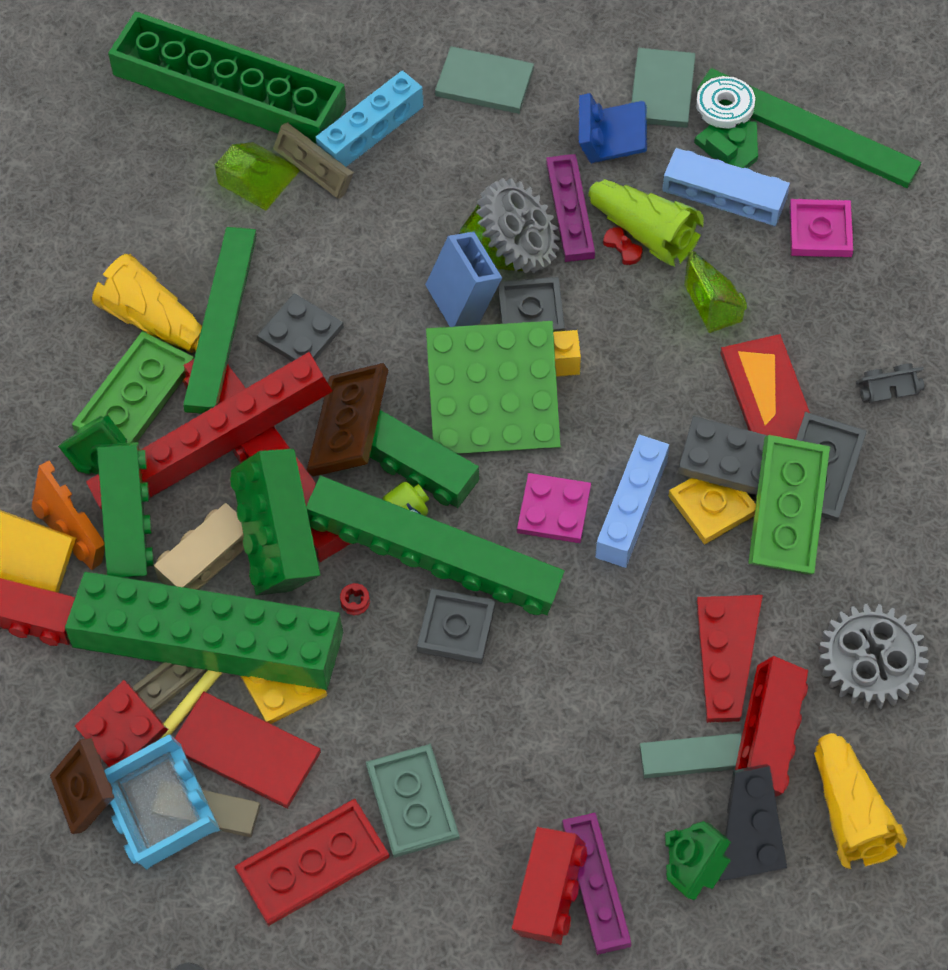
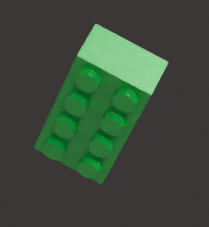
M294 449L259 451L231 469L230 478L231 487L235 491L238 505L237 517L241 522L244 535L243 548L246 554H248L250 564L249 578L254 586L256 596L290 592L320 576Z

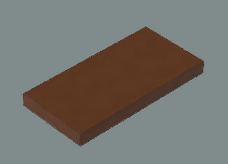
M384 363L329 376L328 384L333 392L324 397L307 466V471L312 477L368 464L389 371Z

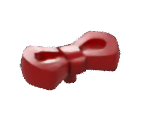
M621 227L610 228L606 231L603 245L616 248L622 255L623 264L632 265L641 260L643 256L642 246L633 244L625 236Z

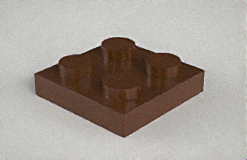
M92 738L80 739L50 774L71 834L86 831L114 799L112 786L106 777L100 755L96 751Z

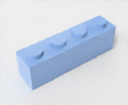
M675 148L664 174L662 191L776 226L787 200L790 183L782 181L777 177H769L753 172L748 168H740L718 159H710L697 155L692 151Z
M642 435L638 436L597 539L595 558L625 568L627 567L667 464L669 444Z

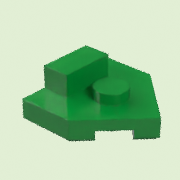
M747 121L744 124L741 122L736 124V127L729 129L709 125L695 137L694 143L713 159H718L740 168H749L758 159L757 121Z
M105 415L104 417L99 416L78 429L73 436L64 440L58 447L78 472L89 475L91 473L99 474L97 447L103 444L127 443V439L111 418Z
M704 821L692 824L690 828L680 831L672 830L666 832L665 846L669 847V864L666 865L667 880L685 897L695 901L703 886L710 889L714 888L731 860L724 853L731 841L714 826Z

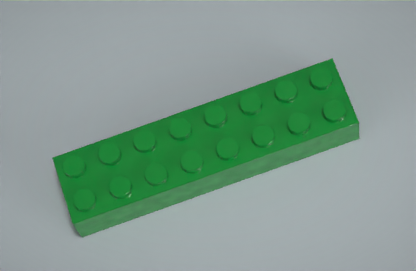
M137 11L134 12L108 52L114 76L277 134L281 125L289 123L315 144V137L337 121L346 107L345 85L343 83Z
M84 572L65 625L72 648L162 663L166 662L246 677L252 676L263 678L264 680L328 690L343 636L339 612L91 572Z

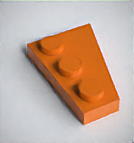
M50 461L39 465L31 508L34 514L39 519H42L51 529L76 537L72 549L74 555L93 570L103 561L105 542L85 512L76 511L70 499L72 493L66 484L61 487L52 475L56 469Z

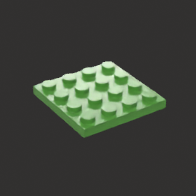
M553 321L426 328L434 441L457 454L561 447Z

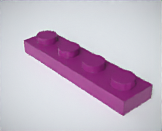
M576 154L546 157L547 172L564 261L594 259L595 249Z
M596 812L562 820L564 832L577 834L586 843L587 858L584 866L579 868L577 880L596 954L599 955L631 947L630 935Z

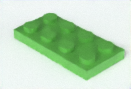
M142 331L72 423L74 431L77 432L78 429L99 416L104 417L108 415L125 436L127 443L138 442L186 377L183 365L193 360L194 357Z
M772 435L765 436L748 564L802 574H814L830 446Z

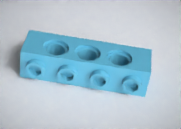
M402 70L315 137L316 144L347 167L423 108L422 86Z

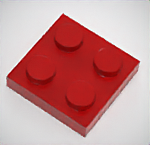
M125 680L117 685L75 725L76 729L85 739L92 738L96 751L108 767L156 742L169 730Z

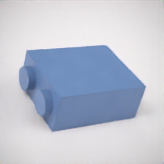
M468 232L447 237L425 285L450 327L473 326L480 323L502 277L475 232Z

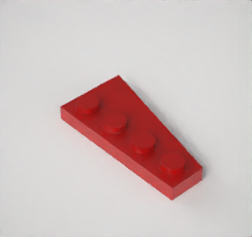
M763 595L697 597L707 723L738 722L741 720Z

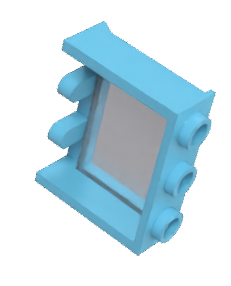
M169 734L104 770L114 795V799L108 804L112 805L115 815L111 816L117 831L120 834L124 833L128 844L124 848L133 864L139 863L145 869H149L154 864L201 838L220 831L181 744L172 735Z

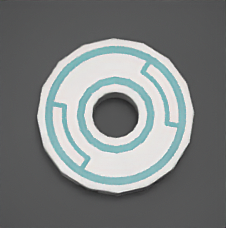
M721 76L712 78L701 86L697 94L696 108L706 123L718 128L729 129L736 127V124L741 122L744 124L750 119L754 113L755 95L752 88L744 81L735 77ZM729 100L733 104L724 106L719 101Z

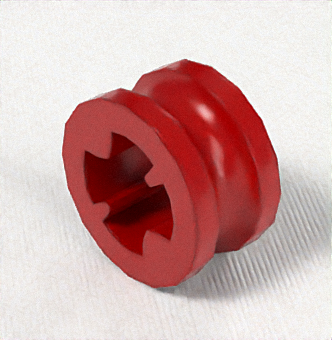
M358 583L345 586L340 593L342 609L350 615L364 613L370 605L367 588ZM353 594L355 597L362 595L360 597L361 603L358 605L355 602L347 603L350 602L349 595Z

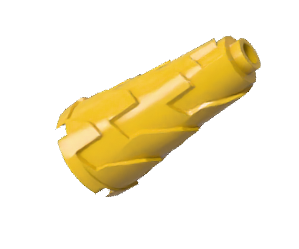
M126 253L117 258L102 274L107 278L105 284L103 285L98 281L92 295L93 304L126 324H133L142 331L154 337H159L177 348L194 353L197 350L202 325L177 301L178 298L157 281V277L135 257Z
M835 733L822 736L818 740L814 756L823 782L831 828L841 864L851 869L850 861L863 858L865 867L889 860L898 854L895 847L898 842L903 846V849L907 843V837L902 825L897 823L891 810L885 805L865 769L862 768L850 743H846L845 738L837 736Z

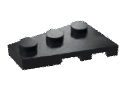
M764 764L733 770L727 808L728 819L724 835L731 841L724 853L731 861L719 878V881L787 868L770 766Z

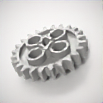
M502 178L498 182L495 181L486 187V190L480 194L482 198L477 201L481 208L476 213L483 217L478 224L486 229L482 235L490 238L491 241L488 246H495L497 248L496 256H505L506 265L513 262L514 269L517 271L522 268L524 273L529 271L535 273L550 265L551 261L556 258L555 252L559 250L555 243L560 238L553 234V232L558 230V227L550 222L554 216L547 215V204L541 205L539 203L540 195L533 197L531 187L524 190L522 182L520 181L515 184L512 178L508 181Z
M864 604L862 612L859 613L852 606L849 617L845 613L840 612L837 619L838 622L831 620L828 626L829 631L824 630L821 639L824 642H820L818 652L822 653L818 663L825 665L822 676H833L829 687L833 688L839 685L841 687L839 697H843L847 693L852 694L851 704H855L861 698L864 701V707L868 708L871 700H875L878 708L882 709L884 700L887 699L892 706H895L898 696L903 700H907L910 693L909 690L916 692L919 686L918 681H923L926 673L923 669H926L928 665V660L923 658L927 654L928 647L920 646L924 635H913L917 625L911 624L906 626L907 615L896 619L894 617V608H891L885 614L882 611L881 604H878L875 612H871L868 604ZM860 631H863L866 634L867 640ZM875 633H883L889 639L881 640L875 636ZM852 643L856 645L858 649L850 650L846 648L844 644ZM888 662H898L903 668H893ZM867 672L872 678L863 679L857 673ZM879 672L881 673L883 678L886 679V681L881 679Z

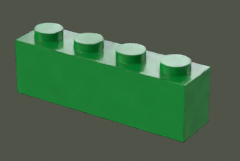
M379 411L369 459L372 458L379 462L382 469L391 475L398 473L405 477L413 488L419 484L422 489L424 488L432 493L433 497L440 504L445 506L451 504L459 508L479 481V466L387 413Z
M139 442L99 445L97 453L107 575L116 577L145 576L149 572V567L154 566L153 547H147L146 534H152L150 514H144V502H149L148 482H142L141 469H147L146 451L140 450Z

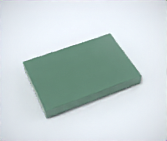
M450 46L435 89V96L520 114L534 71V63Z
M638 48L631 103L639 101L646 103L647 124L688 128L696 53Z
M431 744L366 762L393 858L460 839Z

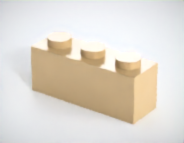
M227 503L219 509L212 510L201 525L195 530H189L184 534L178 545L171 551H165L159 556L154 565L157 578L165 585L199 590L244 550V535L237 512Z

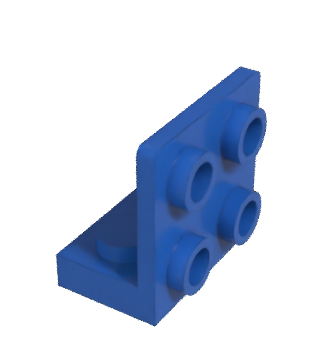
M591 93L579 95V145L590 163L647 151V105L644 101L602 109L601 104L595 102Z

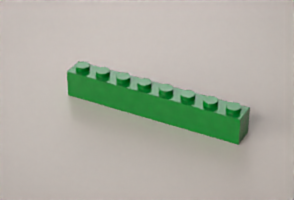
M319 476L306 506L310 527L316 531L331 532L347 543L362 544L378 555H390L398 558L409 567H421L431 571L437 578L452 579L461 583L468 590H480L492 595L499 602H511L521 606L526 612L533 615H548L565 570L323 476Z

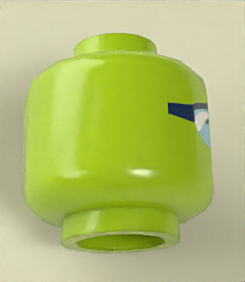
M402 482L383 496L382 500L423 516L428 515V508L425 503L430 499L419 484L413 488L410 483Z

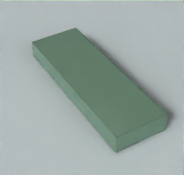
M741 733L640 743L644 778L734 770L741 743Z

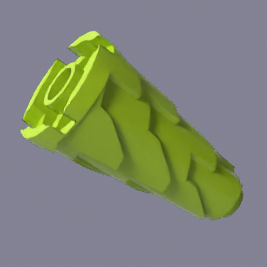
M606 179L595 182L589 190L591 204L607 215V219L629 232L634 239L650 249L649 252L671 266H675L674 259L676 257L681 264L693 251L701 234L695 232L696 225L703 227V214L678 201L672 202L653 193L647 194L626 184L622 186Z

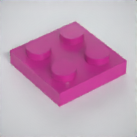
M790 199L791 256L852 257L851 200Z
M528 473L517 533L581 543L591 483Z

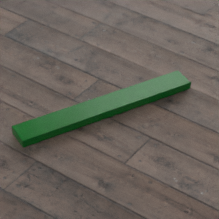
M710 68L697 87V94L701 86L710 79L730 76ZM750 86L755 95L754 113L750 118L907 189L921 167L922 162ZM729 100L719 101L724 106L733 104Z
M226 227L183 404L184 412L203 414L219 403L255 246L256 229Z

